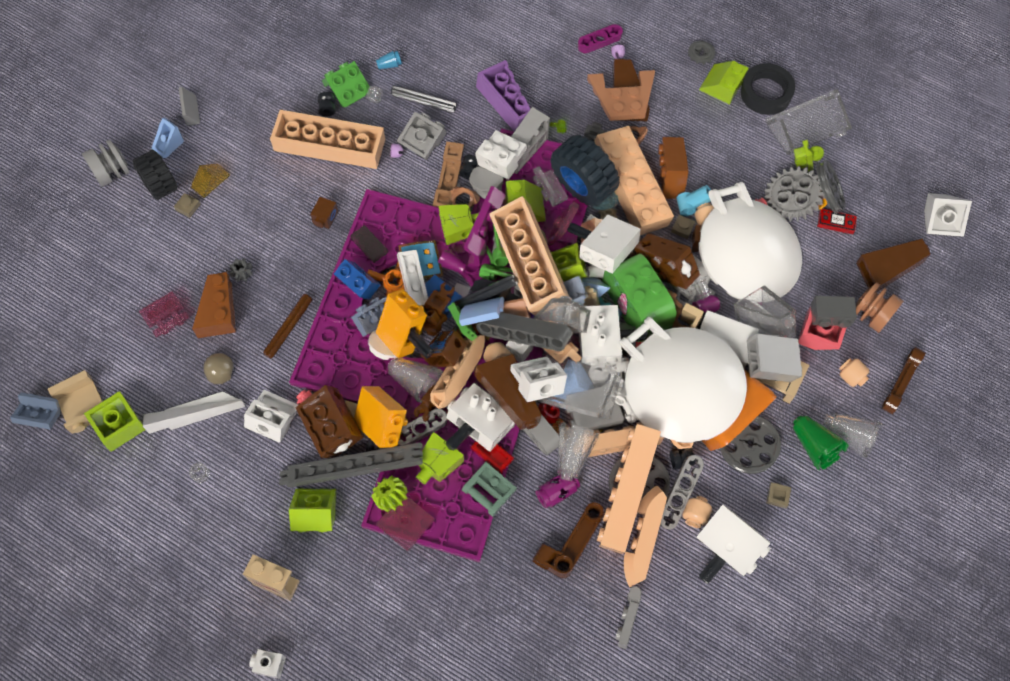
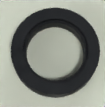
M771 63L758 64L746 73L741 86V98L745 105L754 112L764 115L778 114L784 111L792 100L795 92L794 78L786 69L779 65ZM762 78L774 80L781 85L784 95L776 100L761 98L753 91L752 83Z

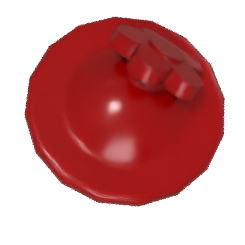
M550 401L539 404L538 409L546 421L550 424L556 423L560 415L558 406Z

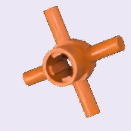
M397 262L396 268L390 270L386 275L368 270L367 273L373 279L383 282V286L387 291L385 297L389 293L402 289L405 290L399 262ZM394 278L398 279V285L395 286V284H389V281L392 282Z

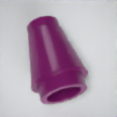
M444 250L438 261L441 267L461 274L467 266L451 250Z
M708 295L693 302L692 306L704 311V313L707 310L715 313L720 308V300L716 296Z

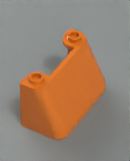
M745 369L747 392L743 408L737 419L727 430L706 441L702 440L710 451L729 444L777 397L771 389L758 379L751 378L750 373Z

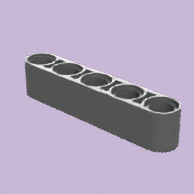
M500 312L497 319L477 324V330L482 335L555 351L564 350L572 336L571 329L566 325Z

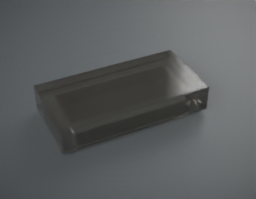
M365 225L350 235L351 240L373 263L388 253V249Z

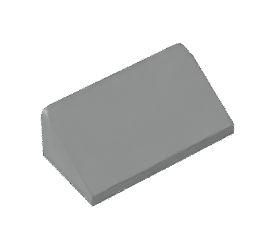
M179 87L182 116L186 125L199 124L200 118L196 95L183 87Z

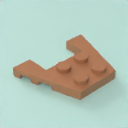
M655 70L639 71L640 86L605 88L603 73L587 75V81L593 87V92L598 96L600 104L610 121L645 119Z

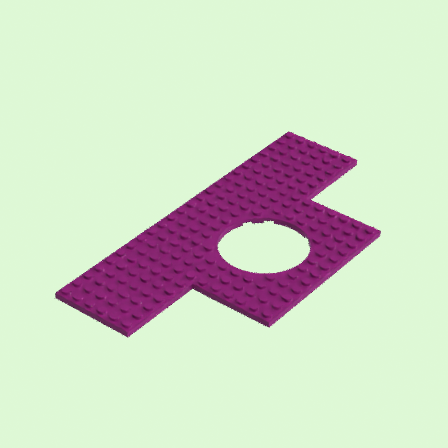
M502 128L500 130L501 133L510 137L514 133V131ZM546 140L517 174L513 173L509 180L504 178L501 192L506 195V181L526 180L542 188L546 221L538 222V224L545 233L547 246L551 253L577 243L578 236L569 233L567 228L570 223L581 226L588 206L574 198L565 189L564 185L559 182L551 167L550 159L552 153L562 144ZM366 189L290 378V385L313 392L318 391L324 385L338 388L344 400L358 404L362 386H379L407 410L405 418L408 420V423L423 416L424 413H420L418 417H415L414 410L422 403V397L432 385H436L446 367L432 368L423 358L402 357L396 360L394 358L383 360L371 353L368 344L370 334L363 337L351 318L357 314L356 309L363 305L364 298H360L334 275V272L344 259L355 262L366 273L368 270L382 273L389 267L397 264V254L402 252L401 247L423 243H434L438 261L444 250H451L467 264L471 256L469 252L464 250L467 238L446 245L438 207ZM480 196V201L474 204L471 214L480 212L485 201L484 198ZM494 230L492 232L490 231L488 235L489 240L487 246L490 249L491 253L494 245ZM487 252L480 266H466L461 274L470 288L476 280L484 279L479 276L482 265L484 263L491 265ZM508 262V264H507L506 266H504V267L511 268L509 262ZM501 271L504 273L513 274L512 272ZM498 275L496 280L492 281L497 282L505 277ZM515 286L510 288V289H511V293H513V294H514ZM550 310L539 315L540 320L553 322V319L550 318ZM478 323L471 324L477 336L482 335L477 330ZM485 336L483 353L477 365L486 363L484 352L489 344L501 342L506 346L508 341ZM533 346L532 351L524 361L542 358L544 349ZM474 369V371L468 378L466 385L462 388L461 392L466 387L469 388L471 385L475 383L477 386H479L481 389L488 393V391L476 379ZM447 407L441 408L442 410L445 411V413H446V415H447V413H448ZM438 415L434 416V417H435V420H434V421L437 420L438 422H441L442 416H441V417H438ZM428 419L427 421H428V423H429V427L431 428L432 425H431V423L429 422V419ZM447 419L446 425L434 433L447 441L459 427ZM418 424L415 427V431L418 433H423L426 430L424 424ZM516 424L498 443L510 455H513L520 432ZM409 429L412 438L415 437L412 433V429ZM401 434L399 440H403V442L407 441V436H403V434ZM432 434L416 443H422L424 448ZM468 436L457 448L464 455V462L441 482L431 477L426 484L421 483L416 478L422 470L418 465L380 472L377 482L381 483L384 477L388 479L391 475L401 479L407 487V499L402 501L403 506H397L396 511L391 509L387 512L379 509L371 496L361 527L480 562L493 517L469 493L465 494L462 491L463 486L485 463L481 457L470 449L475 440ZM509 466L501 474L505 478ZM478 483L475 484L474 488L494 504L497 501Z

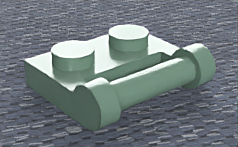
M487 462L462 488L465 494L469 493L483 505L492 517L497 514L500 508L517 490L511 482ZM478 483L497 501L494 504L474 488L475 484Z

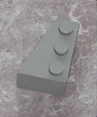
M534 107L530 109L511 136L527 145L526 151L518 161V167L514 171L515 174L521 170L548 139L550 117Z

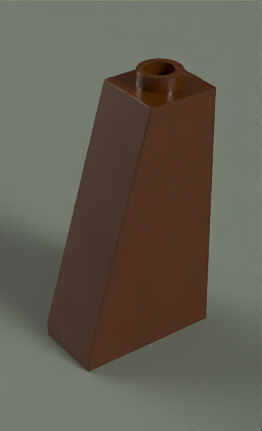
M614 59L612 69L613 88L640 86L632 60ZM649 105L647 106L645 119H629V120H615V121H645V122H647V121H648V117H649V112H650Z
M923 239L862 254L856 264L868 289L876 282L880 284L876 291L877 293L923 264L930 256V249Z
M510 354L477 365L475 369L476 379L520 430L525 428L529 430L538 426L542 415L536 402H527L518 390L519 382L510 371L511 364L517 363L514 355Z

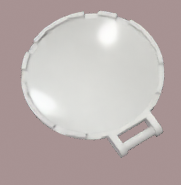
M743 182L720 190H710L709 198L714 209L701 226L699 242L700 257L710 278L716 285L719 284L724 288L727 294L738 300L743 299L750 301V303L761 304L783 297L796 284L802 267L800 243L791 225L775 209L764 203L751 200ZM737 193L738 198L726 202L722 201V196Z
M648 317L632 334L619 341L623 349L631 356L625 377L628 403L637 419L645 427L661 431L660 437L681 443L706 441L727 430L739 416L745 403L747 392L745 371L736 353L717 336L704 330L689 327L663 330L651 317ZM650 329L653 334L635 348L632 343Z

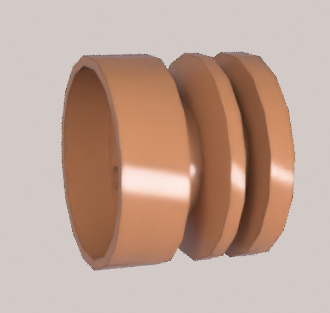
M876 282L864 292L856 303V314L858 315L860 311L864 312L860 318L861 321L870 316L872 319L868 326L879 333L904 301L895 294H892L887 300L883 298L887 289L884 288L880 294L876 293L880 287V284Z

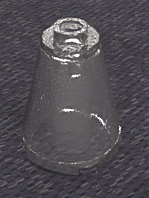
M399 357L391 360L388 364V373L420 404L422 403V397L433 384L436 385L443 373L438 367Z
M833 412L831 415L827 414L823 425L846 440L849 445L848 448L862 458L867 459L868 454L871 453L879 436L878 431L882 429L883 423Z
M560 423L557 474L561 475L560 479L572 482L573 478H578L598 440L599 433H594L591 429L573 424L569 428L566 427V423Z

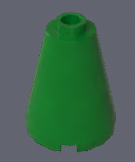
M799 416L793 422L795 434L814 467L819 471L820 467L824 470L841 458L838 454L842 450L845 453L849 446L846 440L809 416Z

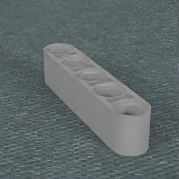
M541 416L540 422L535 428L523 429L546 456L563 444L561 437L543 416Z

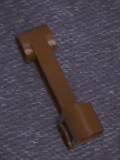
M596 502L588 504L561 552L542 543L532 561L537 566L548 570L560 578L569 577L596 529L602 522L603 507ZM590 511H597L599 516L592 518L588 513ZM560 563H566L569 569L561 571L557 566Z

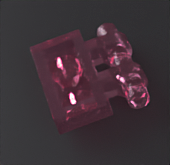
M173 292L168 293L139 311L149 328L156 324L159 327L152 331L156 338L162 334L166 335L169 333L168 330L177 325L184 324L183 321L190 318L186 311L180 315L177 313L183 307ZM171 315L173 316L172 320L163 324V320L170 317Z

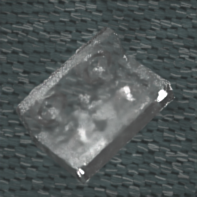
M540 166L533 169L535 174L533 180L537 187L541 186L543 190L541 194L545 201L549 200L551 206L554 207L568 199L553 170L543 173Z

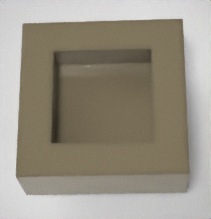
M184 193L174 205L176 211L191 218L201 204L199 200Z
M678 215L671 233L688 239L696 221Z
M771 482L769 484L766 504L787 508L791 487Z

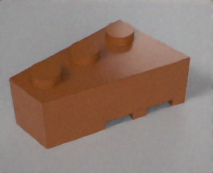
M662 137V143L658 144L662 193L665 199H677L679 194L685 192L689 172L684 137Z
M227 272L207 275L192 327L197 338L236 333L232 282Z

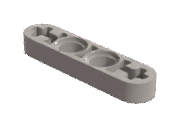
M688 456L684 460L667 497L660 523L661 527L673 529L677 526L704 466L703 460L699 456ZM696 459V464L698 465V468H693L691 472L692 474H695V476L693 477L690 474H685L684 471H690L691 468L689 461H694ZM683 477H687L690 480V486L687 489L680 486V480ZM675 495L680 496L682 499V504L679 507H674L671 503ZM669 507L672 510L678 511L677 515L672 513L671 519L673 523H668L666 526V521L663 518L664 516H669L671 512L667 510Z

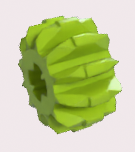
M391 475L388 479L384 477L381 483L377 482L378 486L373 488L372 498L379 509L389 512L391 509L396 511L399 505L403 506L402 501L407 499L406 494L408 491L401 479Z

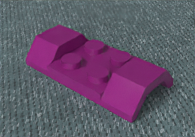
M494 186L490 187L464 245V250L471 254L467 262L469 267L480 266L487 251L488 235L490 231L494 230L489 213L507 204L506 195Z

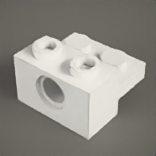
M495 130L490 139L484 140L475 153L478 165L509 180L517 169L518 161L526 151L527 145Z
M542 357L511 364L510 371L519 382L518 390L527 402L564 394L567 374L558 362L552 363L548 357Z
M263 390L257 400L254 399L245 412L244 427L280 443L297 413L295 407L298 404Z

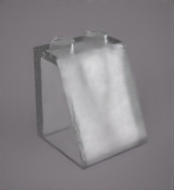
M765 285L734 303L735 321L759 329L758 334L786 338L796 337V310Z

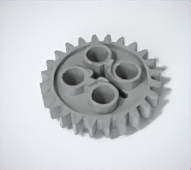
M798 166L797 170L794 171L790 167L789 172L783 169L782 175L777 172V179L771 177L772 183H767L768 189H765V201L768 206L775 209L785 219L789 217V222L795 217L798 222L801 216L806 220V214L813 216V210L819 211L818 205H823L822 199H825V196L821 189L818 175H815L813 170L808 173L807 168L801 171L800 166Z

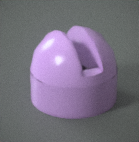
M623 45L613 46L611 48L612 56L615 59L623 58L625 47Z
M392 143L390 157H401L403 153L399 151H403V147Z

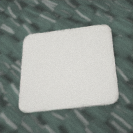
M456 283L455 291L462 297L468 295L470 287Z

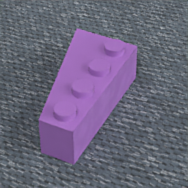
M505 60L479 72L476 88L515 132L530 111V107L525 97L522 96L520 87L516 84L514 75L509 70L508 63Z

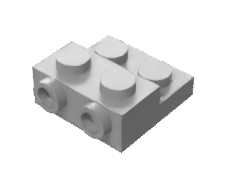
M414 112L396 142L427 160L435 146H439L447 132L442 123L438 121L432 122L430 117L423 112L421 114Z

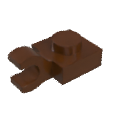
M434 384L422 397V403L414 410L415 417H418L420 413H424L422 416L424 422L430 418L429 412L436 407L430 399V393L435 386Z

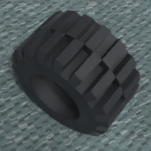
M152 149L133 159L135 170L153 198L159 200L177 190V184L173 175L155 150Z

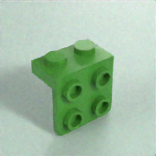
M355 61L350 64L345 62L339 66L340 69L336 72L333 70L329 71L322 80L325 87L330 86L340 105L344 108L371 93V88Z

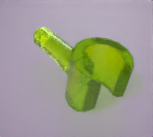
M564 120L549 122V126L557 127L558 133H566V122Z

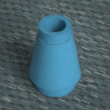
M391 51L377 59L376 63L380 70L399 67L398 65L402 64L398 51Z

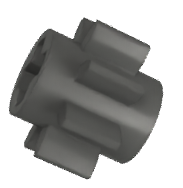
M594 122L593 125L588 124L584 136L594 142L596 136L605 133V130L601 129L602 124Z
M245 258L242 260L235 259L233 264H229L231 269L229 272L230 276L235 277L237 282L240 280L247 281L249 276H253L251 271L253 268L252 264L247 263Z

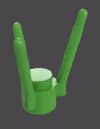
M494 227L496 248L491 253L488 246H486V252L492 265L504 267L509 261L503 247L500 246L499 236Z
M484 263L480 269L479 276L492 281L496 280L498 275L503 277L511 275L501 271L512 273L513 271L508 267H497L494 264Z

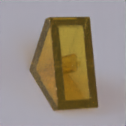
M218 164L200 165L191 188L201 197L205 198L224 182L230 174Z

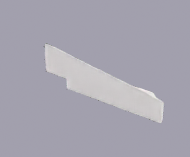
M220 392L166 409L165 411L144 414L143 427L149 434L166 428L173 430L245 407L242 399H237L225 392Z

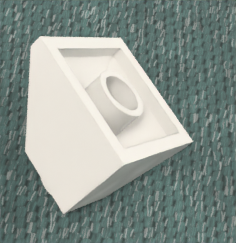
M928 193L924 210L926 233L964 237L972 201L946 194Z

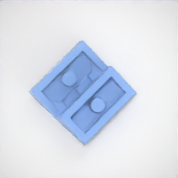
M499 297L465 305L459 317L461 326L499 318L500 312H503L504 298Z

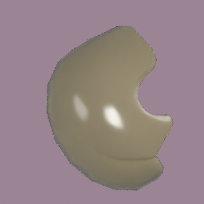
M214 353L205 360L203 370L209 382L223 384L231 379L234 366L229 356L223 353Z

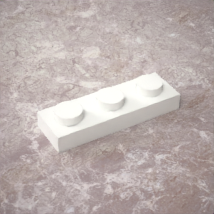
M417 250L398 252L397 258L405 291L418 305L424 306L428 296Z

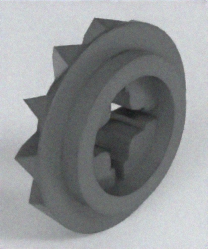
M696 41L690 45L688 56H690L691 61H696V64L702 63L704 65L706 62L710 63L714 59L715 49L708 42ZM702 50H704L703 55L699 56V53L702 52Z

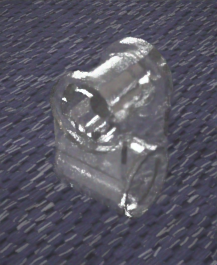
M706 276L695 280L687 289L680 288L677 290L676 299L679 303L684 305L686 303L690 304L713 294V291L709 289L706 282ZM682 291L689 293V299L685 302L681 301L679 297Z

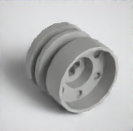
M110 139L106 141L109 147L108 150H105L103 145L99 144L100 154H97L93 148L81 153L101 187L113 182L110 175L113 172L118 178H121L118 172L120 168L125 175L130 173L125 158Z

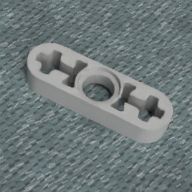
M434 409L429 412L431 428L428 421H423L422 416L403 426L401 434L407 436V441L399 440L397 446L414 444L443 428L447 423L445 411ZM436 415H438V417H441V416H442L441 422H438L437 420L434 421V420H435V417H434V416H436ZM424 424L426 430L423 433H418L415 431L416 425ZM409 429H412V433L415 437L412 438Z

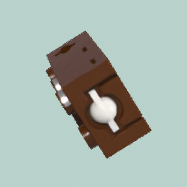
M648 233L634 248L636 254H642L648 260L662 282L687 289L700 276L689 246Z
M324 385L295 407L321 458L330 459L338 457L364 438L338 388Z

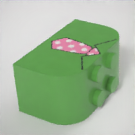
M637 254L623 261L613 274L606 270L604 271L602 282L610 287L607 293L614 304L618 305L626 323L638 329L646 318L651 317L663 330L672 328L676 318V308L673 299L648 260L642 254ZM650 329L647 330V338H649L653 332Z

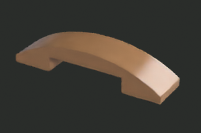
M446 141L443 165L433 201L434 207L452 205L451 190L457 187L464 144Z

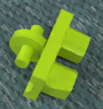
M808 140L802 141L803 147L793 149L794 160L797 168L798 166H800V169L807 167L809 172L813 170V161H819L823 158L824 150L820 146H813L809 149Z

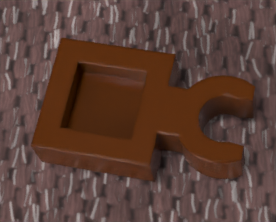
M445 282L441 284L440 292L434 290L424 305L429 310H436L439 316L449 306L455 291L454 287L450 291H446Z

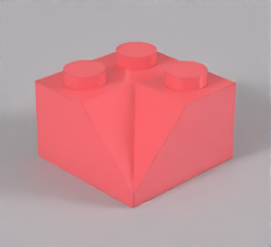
M810 306L798 342L800 345L814 350L840 349L846 328L831 325L828 327L812 325Z

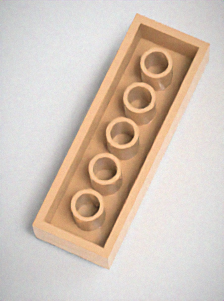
M280 110L270 140L273 150L277 152L377 169L385 143V134L383 127Z
M626 126L598 134L594 141L595 144L600 146L602 151L609 156V159L614 163L615 169L618 171L620 181L618 188L614 192L629 223L641 229L640 235L668 227L674 215L630 127Z
M522 196L489 213L513 274L518 278V286L528 310L537 317L569 301L570 297L531 205Z
M639 424L636 425L635 429L631 428L626 442L630 444L629 449L625 448L620 461L624 465L623 468L619 467L615 482H618L617 488L613 487L609 497L612 505L611 508L607 507L603 517V521L606 522L605 528L599 530L596 540L600 542L599 547L620 554L625 553L661 431Z

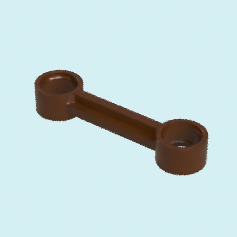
M917 347L911 350L895 385L885 399L881 409L894 414L902 401V396L916 368L923 360L926 352Z

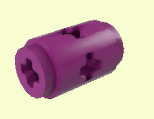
M571 470L563 471L539 486L535 493L544 508H552L576 493L577 489L580 488V483Z

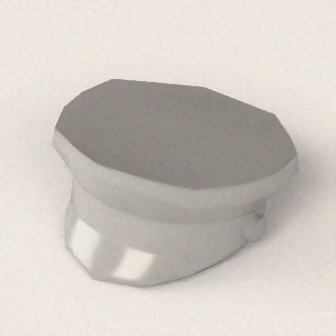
M481 166L473 169L469 182L473 186V191L475 190L479 196L485 199L491 186L496 187L500 191L502 190L504 177Z

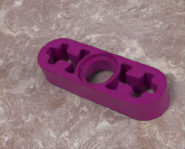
M613 24L582 36L578 40V50L581 53H589L621 40L623 29L621 26ZM600 36L603 37L605 40L598 41L596 40V37Z

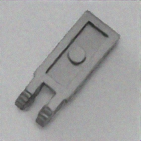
M634 586L630 588L627 597L629 607H624L621 618L625 622L623 628L619 627L616 640H619L618 647L626 649L637 615L642 595L640 587Z

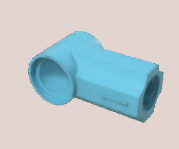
M705 185L691 193L684 192L677 196V203L680 215H692L696 212L698 206L710 202V187Z

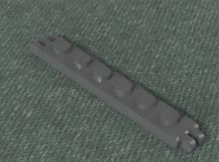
M414 443L290 465L287 467V470L280 471L279 476L282 478L279 479V484L286 485L287 487H296L423 464V458H420L423 456V451H421L423 446L422 443Z

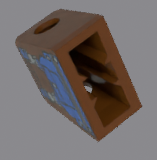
M455 325L451 331L439 332L429 343V346L434 350L433 355L429 358H425L422 354L420 355L432 368L453 367L464 351L467 342L462 338L463 333L458 325Z

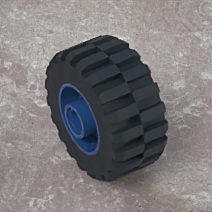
M574 135L569 137L551 155V167L559 182L564 185L565 189L574 198H577L587 206L600 205L619 186L620 177L614 163L602 151L600 146H597L595 142L588 140L585 136Z

